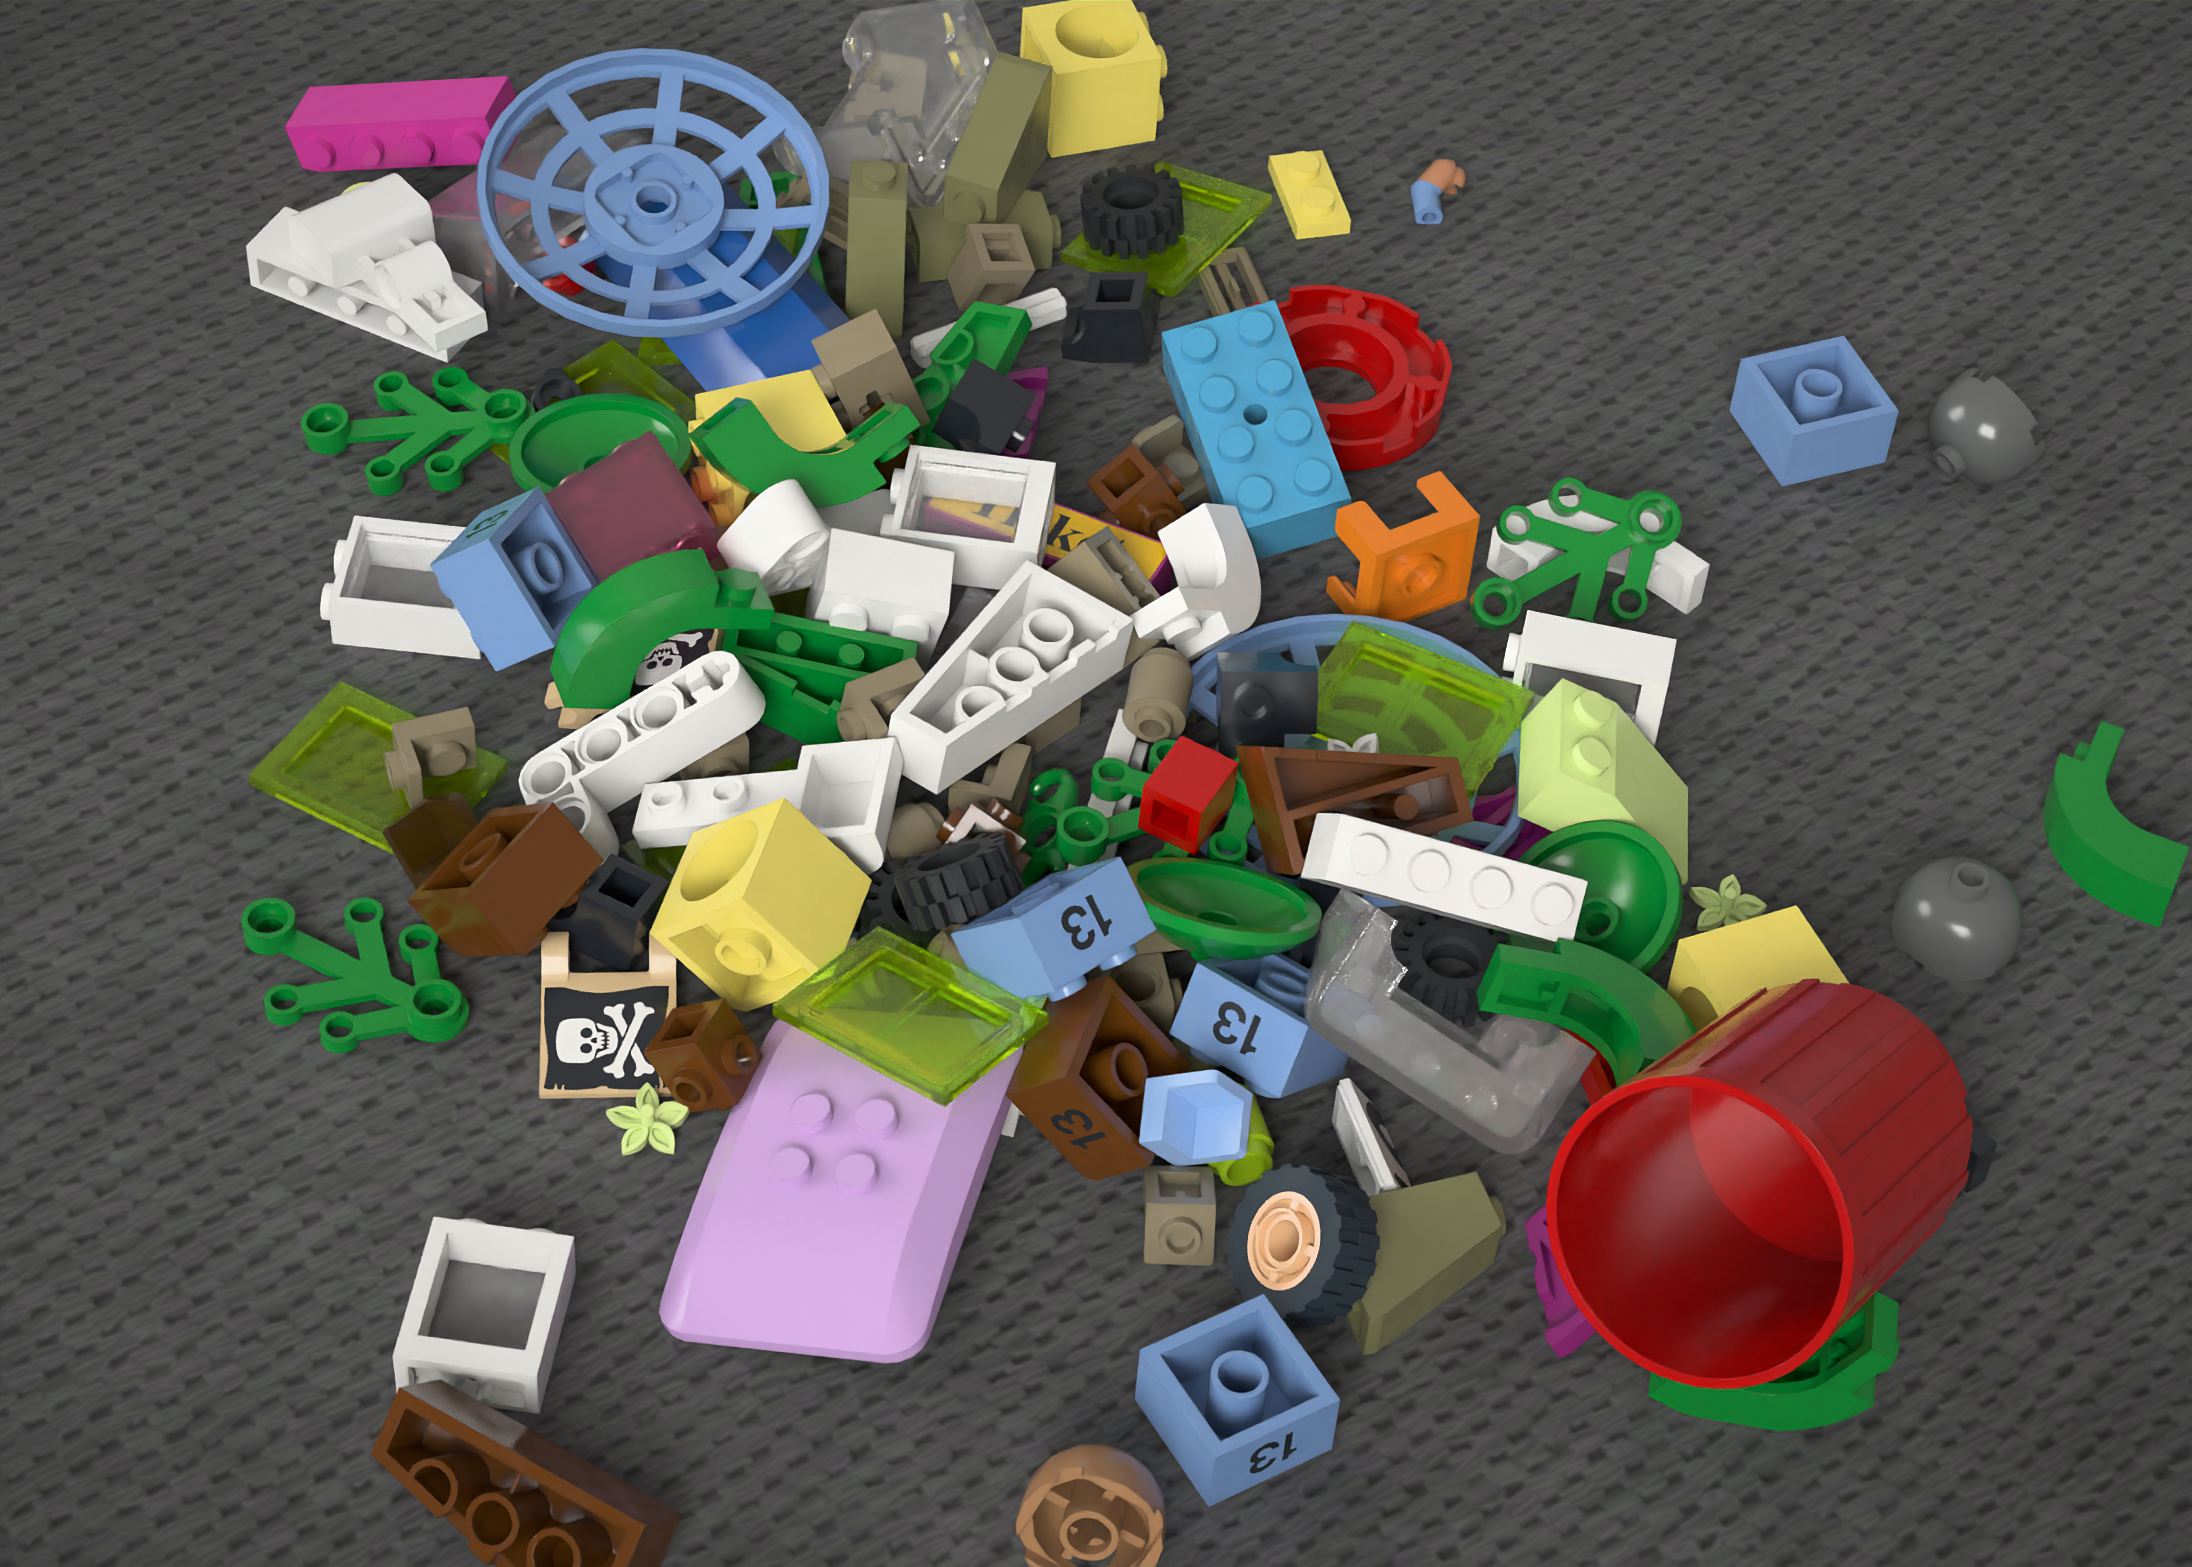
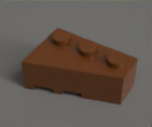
M1236 746L1268 872L1290 875L1302 873L1317 813L1346 814L1423 836L1474 821L1459 760L1455 757Z

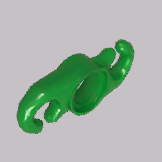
M1053 768L1046 770L1038 775L1029 786V794L1033 797H1039L1051 786L1060 784L1056 793L1046 802L1041 803L1036 798L1031 799L1026 805L1027 811L1022 815L1025 822L1020 829L1031 836L1022 850L1033 856L1021 874L1024 889L1033 885L1035 880L1047 870L1053 873L1065 870V860L1055 846L1056 834L1048 843L1041 847L1034 848V843L1042 831L1050 826L1057 825L1058 818L1064 811L1078 806L1079 786L1070 771L1066 769Z

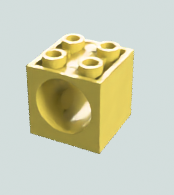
M1069 0L1023 8L1020 57L1052 66L1047 146L1051 158L1155 141L1157 122L1163 119V102L1159 89L1160 78H1165L1167 75V60L1163 47L1155 45L1149 34V25L1145 14L1137 12L1132 0Z
M811 369L695 394L696 420L689 421L688 431L690 433L734 398L738 397L752 400L778 437L798 451L820 450L835 444L846 436ZM690 439L693 451L698 457V466L690 470L691 484L698 503L708 501L711 526H731L758 496L737 487L724 478L711 466Z
M784 797L692 833L650 930V934L722 999L725 998L729 1006L733 1009L747 1012L833 982L872 880L842 850L837 848L800 810L795 808Z
M1796 905L1680 939L1666 992L1681 1006L1698 1032L1750 994L1765 987L1769 990L1810 978L1820 979V982L1850 983Z

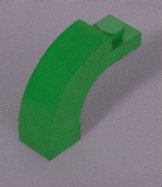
M736 397L690 432L688 436L711 466L737 487L759 496L766 489L781 481L795 479L814 508L845 504L859 499L885 484V479L873 462L876 459L880 463L886 462L902 452L910 443L907 435L920 426V423L907 405L888 402L835 444L815 451H798L778 437L752 400Z
M703 549L680 550L655 555L621 569L596 586L584 597L571 613L559 635L550 672L565 708L614 709L629 700L633 680L639 665L648 653L661 642L676 634L694 629L769 630L775 609L758 572H747L737 568L713 571Z
M2101 721L2092 744L2080 740L2073 757L2062 753L2059 754L2043 804L2042 815L2045 836L2058 863L2076 884L2088 894L2122 914L2160 927L2190 847L2137 827L2127 820L2113 805L2107 792L2106 781L2112 769L2125 729Z
M1559 937L1551 953L1498 943L1476 992L1479 1010L1551 1023L1568 1029L1587 1040L1609 1063L1614 1073L1617 1087L1627 1082L1697 1032L1681 1006L1660 985L1643 972L1607 952Z
M1876 1292L1807 1361L1791 1372L1772 1381L1737 1389H1711L1678 1383L1650 1371L1648 1397L1689 1416L1775 1431L1810 1429L1846 1420L1874 1405L1876 1375L1887 1371L1896 1360L1900 1347V1340L1897 1336L1899 1303Z

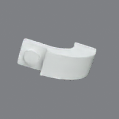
M1577 495L1559 497L1560 502L1567 507H1574L1578 503ZM1548 499L1526 507L1534 516L1596 535L1618 525L1582 511L1572 517L1558 516L1551 510ZM1652 513L1641 514L1640 523L1642 527L1649 532L1658 531L1659 521L1657 517ZM1512 515L1506 519L1507 529L1515 535L1525 533L1526 524L1522 518ZM1495 526L1492 531L1486 567L1500 577L1512 582L1566 552L1531 541H1525L1519 545L1507 544L1500 539ZM1674 541L1668 547L1656 551L1646 588L1684 614H1687L1702 601L1710 564ZM1631 546L1611 556L1606 571L1625 576Z
M1204 503L1158 531V535L1174 570L1178 587L1130 615L1135 620L1134 627L1139 638L1166 639L1167 644H1174L1176 650L1184 655L1189 662L1235 637L1253 624L1261 603V581L1256 556L1236 506Z

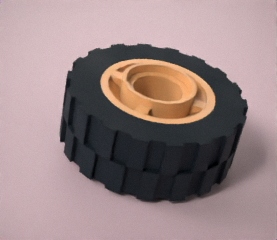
M1292 1163L1282 1164L1280 1169L1271 1168L1262 1174L1263 1177L1258 1182H1253L1246 1190L1247 1195L1242 1203H1238L1234 1215H1236L1233 1227L1229 1229L1228 1235L1230 1253L1227 1254L1228 1267H1231L1233 1273L1231 1280L1234 1288L1242 1294L1243 1302L1264 1294L1283 1321L1308 1326H1315V1324L1325 1326L1334 1323L1336 1317H1344L1353 1310L1352 1305L1358 1299L1361 1300L1368 1290L1366 1287L1370 1277L1374 1276L1377 1263H1375L1376 1252L1380 1250V1236L1377 1235L1376 1224L1378 1223L1376 1211L1371 1209L1369 1204L1371 1199L1366 1191L1359 1189L1356 1186L1357 1182L1348 1176Z

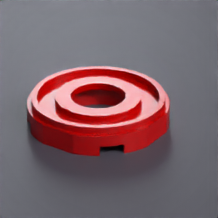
M1308 285L1290 288L1289 300L1278 303L1277 306L1302 371L1305 372L1306 370L1319 367L1343 368L1357 373L1364 378L1375 392V396L1370 400L1352 404L1325 403L1313 398L1340 470L1356 471L1385 466L1410 456L1421 449L1438 432L1448 395L1452 363L1443 340L1439 339L1434 344L1418 328L1420 315L1387 296L1335 285ZM1256 301L1255 303L1251 304L1249 307L1254 306V305H1258V304H1261V303H1260L1259 301Z

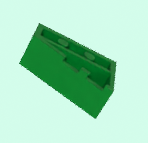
M774 612L769 630L726 629L721 651L733 654L763 693L766 705L764 714L759 720L760 722L806 745L844 742L838 729L837 714L840 711L846 683L909 658H916L918 642L868 631L830 626L829 623Z

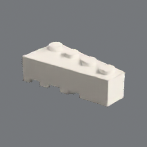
M1026 560L891 714L887 738L895 737L902 753L904 763L901 774L937 795L1123 669L1135 620Z

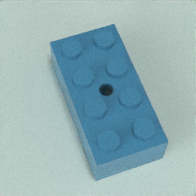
M1268 301L1162 332L1163 369L1181 418L1184 421L1185 429L1213 504L1237 507L1250 538L1256 559L1273 556L1337 537L1338 535L1335 531L1337 509L1351 504V496L1276 301Z

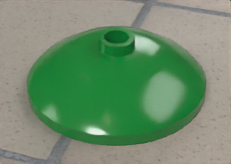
M592 394L554 403L529 417L520 425L511 439L509 459L513 477L521 488L527 492L540 487L552 507L576 513L605 514L636 508L663 495L686 473L692 459V445L688 436L687 425L678 414L668 407L653 400L633 395Z
M1606 820L1574 824L1546 836L1518 859V862L1588 881L1573 941L1607 952L1646 974L1661 959L1674 939L1683 910V887L1679 871L1665 848L1654 837L1638 827ZM1609 925L1603 933L1594 936L1601 927ZM1493 929V935L1500 932ZM1505 933L1508 937L1507 945L1551 953L1555 945Z
M1183 857L1147 859L1134 863L1127 868L1148 911L1149 918L1155 925V932L1168 942L1190 951V955L1198 961L1213 957L1230 960H1254L1300 946L1315 936L1319 930L1322 912L1320 906L1312 897L1281 879L1253 869L1219 861Z

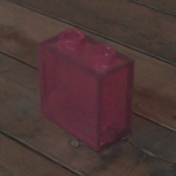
M651 430L636 439L621 443L609 456L582 472H576L567 476L560 482L558 487L544 494L599 584L633 563L667 552L703 549L708 562L721 555L717 548V542L721 537L711 516Z

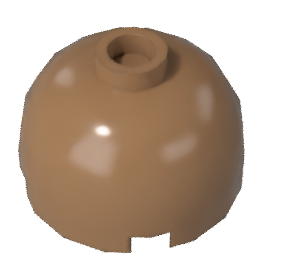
M1081 1444L1053 1455L1034 1472L1020 1504L1016 1520L1017 1537L1020 1534V1539L1026 1547L1024 1558L1030 1567H1077L1069 1561L1073 1556L1082 1560L1096 1561L1110 1556L1117 1548V1553L1112 1562L1106 1567H1156L1166 1536L1164 1494L1148 1468L1126 1451L1106 1444Z

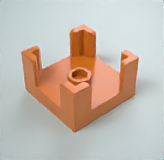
M1441 471L1419 478L1416 487L1438 512L1389 530L1364 501H1357L1337 509L1335 521L1336 534L1360 561L1357 589L1348 581L1342 582L1336 575L1328 577L1326 592L1344 614L1373 616L1405 623L1467 598L1480 515Z

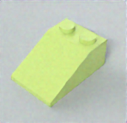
M1562 678L1521 722L1518 816L1553 832L1574 824L1601 820L1617 821L1638 827L1654 837L1665 848L1679 871L1682 884L1685 885L1688 882V787L1616 702L1603 697L1595 691L1588 690Z

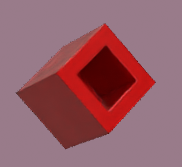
M1180 736L1143 785L1137 828L1196 855L1232 805L1239 762L1222 755L1213 748L1205 747L1184 736Z

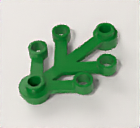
M459 367L443 368L433 376L432 384L439 403L410 385L405 374L391 371L380 375L374 381L373 388L378 405L387 411L403 409L410 416L350 420L347 411L341 405L322 403L313 406L304 413L301 418V428L309 449L316 453L327 455L343 452L350 443L407 439L385 456L376 457L367 463L365 475L370 491L378 496H390L400 491L405 483L403 472L452 435L467 434L448 451L436 452L428 457L424 467L429 485L434 490L445 492L459 487L464 480L463 467L494 443L510 444L517 429L529 417L535 414V409L532 403L519 391L500 389L488 393L470 381L467 373ZM463 404L471 411L450 412L442 405L458 406Z
M1572 477L1559 480L1550 490L1548 503L1551 510L1561 517H1572L1582 511L1618 525L1596 535L1534 516L1528 508L1521 505L1510 506L1499 516L1496 523V531L1500 539L1505 543L1519 545L1525 541H1531L1566 553L1512 582L1502 577H1494L1485 580L1477 587L1470 599V612L1479 625L1490 630L1507 627L1519 615L1522 604L1578 574L1570 609L1564 617L1594 623L1593 617L1609 559L1630 546L1631 549L1623 585H1620L1611 593L1607 605L1609 613L1617 621L1623 623L1635 621L1647 609L1648 598L1645 589L1655 553L1673 543L1678 537L1682 526L1679 507L1671 497L1662 492L1653 490L1643 491L1628 501L1588 489L1580 480ZM1561 488H1570L1576 493L1578 497L1576 506L1567 507L1560 502L1558 492ZM1642 513H1652L1657 517L1659 521L1658 531L1649 532L1642 527L1640 523ZM1515 515L1522 518L1526 524L1525 533L1521 535L1511 533L1506 526L1507 517ZM1629 593L1635 597L1637 601L1636 612L1627 613L1619 607L1618 597L1620 594ZM1488 596L1500 599L1504 608L1502 615L1492 616L1488 614L1483 606L1484 599Z
M1164 739L1153 744L1150 749L1148 762L1149 773L1130 768L1124 761L1117 758L1100 759L1092 768L1090 784L1092 793L1097 798L1109 802L1121 800L1127 794L1142 798L1143 785L1176 741ZM1238 756L1235 758L1234 761L1239 762ZM1239 762L1228 818L1223 831H1219L1211 836L1206 860L1244 867L1248 849L1246 839L1253 825L1254 816ZM1112 777L1119 781L1110 782L1104 780L1103 778ZM1077 806L1067 809L1059 816L1055 836L1057 851L1066 862L1074 866L1080 867L1095 863L1104 855L1108 845L1147 833L1137 828L1140 807L1107 818L1101 812L1091 807ZM1165 842L1163 849L1155 853L1151 859L1165 857L1189 858L1190 853ZM1229 850L1235 853V855H1224L1219 851Z
M262 898L249 904L243 911L241 916L243 937L246 946L251 951L260 955L282 953L335 979L333 981L299 987L291 984H280L269 989L264 996V1009L267 1019L273 1024L280 1026L292 1025L300 1021L306 1012L374 1000L392 1007L355 1016L344 1011L333 1012L325 1016L319 1024L320 1042L326 1050L332 1053L352 1051L359 1045L361 1040L408 1032L420 1041L430 1043L443 1042L456 1037L467 1026L469 1021L468 1001L453 983L441 979L436 958L439 954V937L430 926L425 924L410 925L402 930L398 938L400 956L404 961L412 964L415 986H411L391 976L382 936V929L385 925L384 909L381 903L373 898H357L349 902L344 909L345 928L349 934L355 936L360 960L297 930L294 909L282 899ZM362 913H370L375 916L374 919L368 922H357L353 919ZM269 929L278 930L272 933H262L263 931ZM415 940H426L430 943L423 949H413L408 946L409 943ZM281 1000H292L296 1003L292 1008L286 1010L274 1007ZM433 1010H440L444 1012L438 1015L427 1014L428 1012ZM338 1027H345L351 1030V1033L344 1037L329 1035L331 1030Z

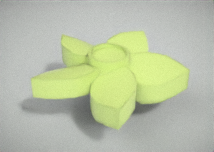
M1734 874L1722 880L1718 893L1706 887H1690L1689 895L1694 902L1705 908L1698 919L1697 930L1699 931L1714 930L1722 924L1723 926H1728L1758 917L1766 911L1767 905L1754 895H1740V885Z
M648 1082L637 1092L636 1108L618 1106L606 1110V1116L612 1123L620 1128L628 1129L622 1139V1156L640 1151L648 1141L656 1150L674 1154L675 1140L672 1129L681 1126L690 1113L689 1107L674 1101L663 1102L659 1105L658 1095Z

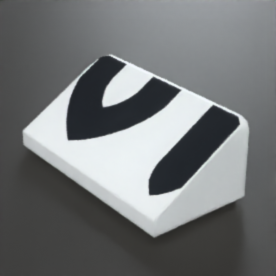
M1350 1078L1340 1080L1336 1090L1332 1124L1360 1189L1365 1190L1368 1196L1411 1187L1378 1109Z

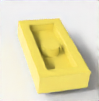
M1322 150L1298 151L1291 154L1269 156L1268 170L1296 239L1350 233V216Z

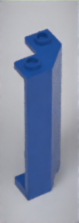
M725 181L721 184L724 195V209H750ZM650 200L639 205L642 210L648 213H660L668 208L663 202L658 203ZM586 228L579 238L580 241L590 237ZM720 231L718 238L708 251L725 266L729 267L746 250L755 231ZM772 234L762 257L742 279L762 291L782 276L795 261V258ZM607 254L595 259V262L614 284L627 288L630 287L632 266L620 263ZM689 264L657 270L653 291L682 289L702 283L706 279ZM805 271L781 297L765 309L735 324L701 334L661 339L702 387L709 392L810 370L821 363L811 340L851 320ZM720 291L710 297L689 303L651 306L648 319L670 320L701 316L737 304V302ZM836 396L828 400L831 405L839 401V398Z

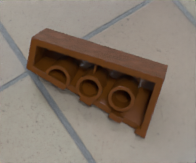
M441 1379L399 1387L371 1452V1455L437 1518L445 1517L470 1541L466 1547L486 1566L494 1564L496 1567H660L683 1515Z

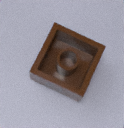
M554 802L494 808L489 811L407 901L443 942L461 957L524 955L544 940L549 932L546 924L559 909L567 908L578 901L579 893L589 882V876L604 860Z
M1109 975L1087 981L1088 984L1063 999L1051 1002L1047 996L1005 1094L1084 1177L1096 1181L1151 1165L1155 1153L1139 1144L1146 1078L1187 1073L1191 1064Z

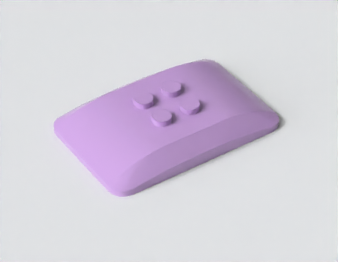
M822 1009L796 1010L785 1014L777 1020L760 1048L763 1058L738 1105H733L691 1209L660 1302L659 1314L664 1327L674 1337L685 1342L879 1363L901 1362L913 1357L922 1350L933 1329L1011 1105V1101L1005 1094L1025 1050L1021 1034L1010 1026L995 1023Z

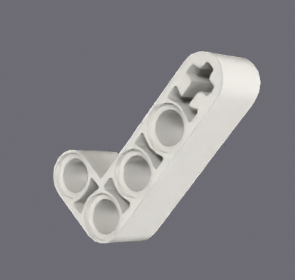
M788 479L769 487L756 497L717 542V548L730 568L742 569L747 572H758L768 596L804 589L812 584L824 547L830 536L831 528L880 537L884 513L894 514L896 505L890 504V490L881 489L845 504L814 508L798 481Z
M713 651L544 749L527 761L519 777V786L526 805L554 802L604 860L589 876V878L593 877L611 853L616 856L618 855L620 847L617 834L607 813L641 794L644 784L663 781L749 730L758 723L764 714L765 697L733 654L726 651Z

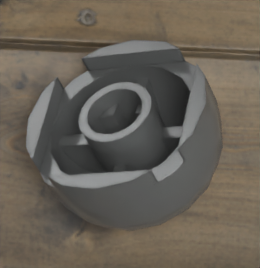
M1971 368L1953 380L1936 398L1929 418V434L1935 448L1932 456L1937 466L1951 478H1957L1961 475L1974 484L1984 486L2003 484L2022 475L2044 457L2046 450L2045 440L2043 439L2035 445L2030 431L2038 423L2022 400L2008 386L1993 375L1985 382L1974 378L1979 369Z
M1966 856L1939 857L1916 869L1903 884L1893 906L1890 929L1897 947L1905 956L1908 952L1914 960L1923 964L1925 971L1935 976L1957 981L1986 979L1996 974L1997 969L2005 966L2016 955L2021 937L2023 908L2013 883L1999 869L1980 859Z

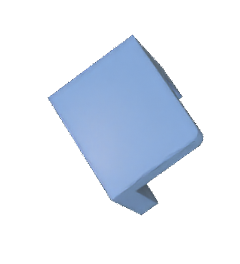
M1217 1070L1146 1078L1139 1144L1174 1166L1242 1159L1247 1153L1253 1093Z

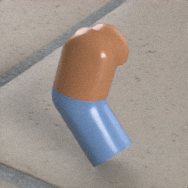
M1445 158L1435 160L1412 184L1410 193L1417 224H1440L1443 213L1439 196L1442 192L1448 195L1457 194L1455 185L1463 188L1466 181L1465 172L1462 168L1456 166L1453 160Z

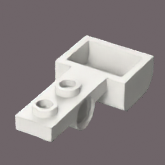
M389 174L293 214L288 218L291 248L334 290L362 280L436 353L488 331L486 311L453 281L449 263L442 250L436 244L433 216L428 202L398 174Z
M895 737L802 746L797 770L644 784L632 833L640 849L687 845L693 832L785 797L837 848L842 850L866 875L877 871L883 864L904 763L903 756Z

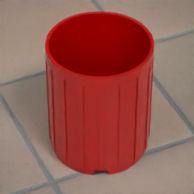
M1810 978L1769 990L1765 987L1750 994L1589 1107L1565 1136L1556 1154L1547 1188L1546 1217L1551 1251L1558 1272L1577 1308L1590 1325L1621 1354L1639 1366L1678 1383L1711 1389H1737L1772 1381L1791 1372L1821 1348L1946 1221L1944 1216L1950 1210L1959 1192L1965 1187L1969 1176V1171H1966L1971 1152L1973 1125L1971 1116L1967 1115L1964 1098L1967 1097V1092L1956 1064L1945 1046L1922 1020L1904 1006L1876 991L1848 983L1820 982V979Z

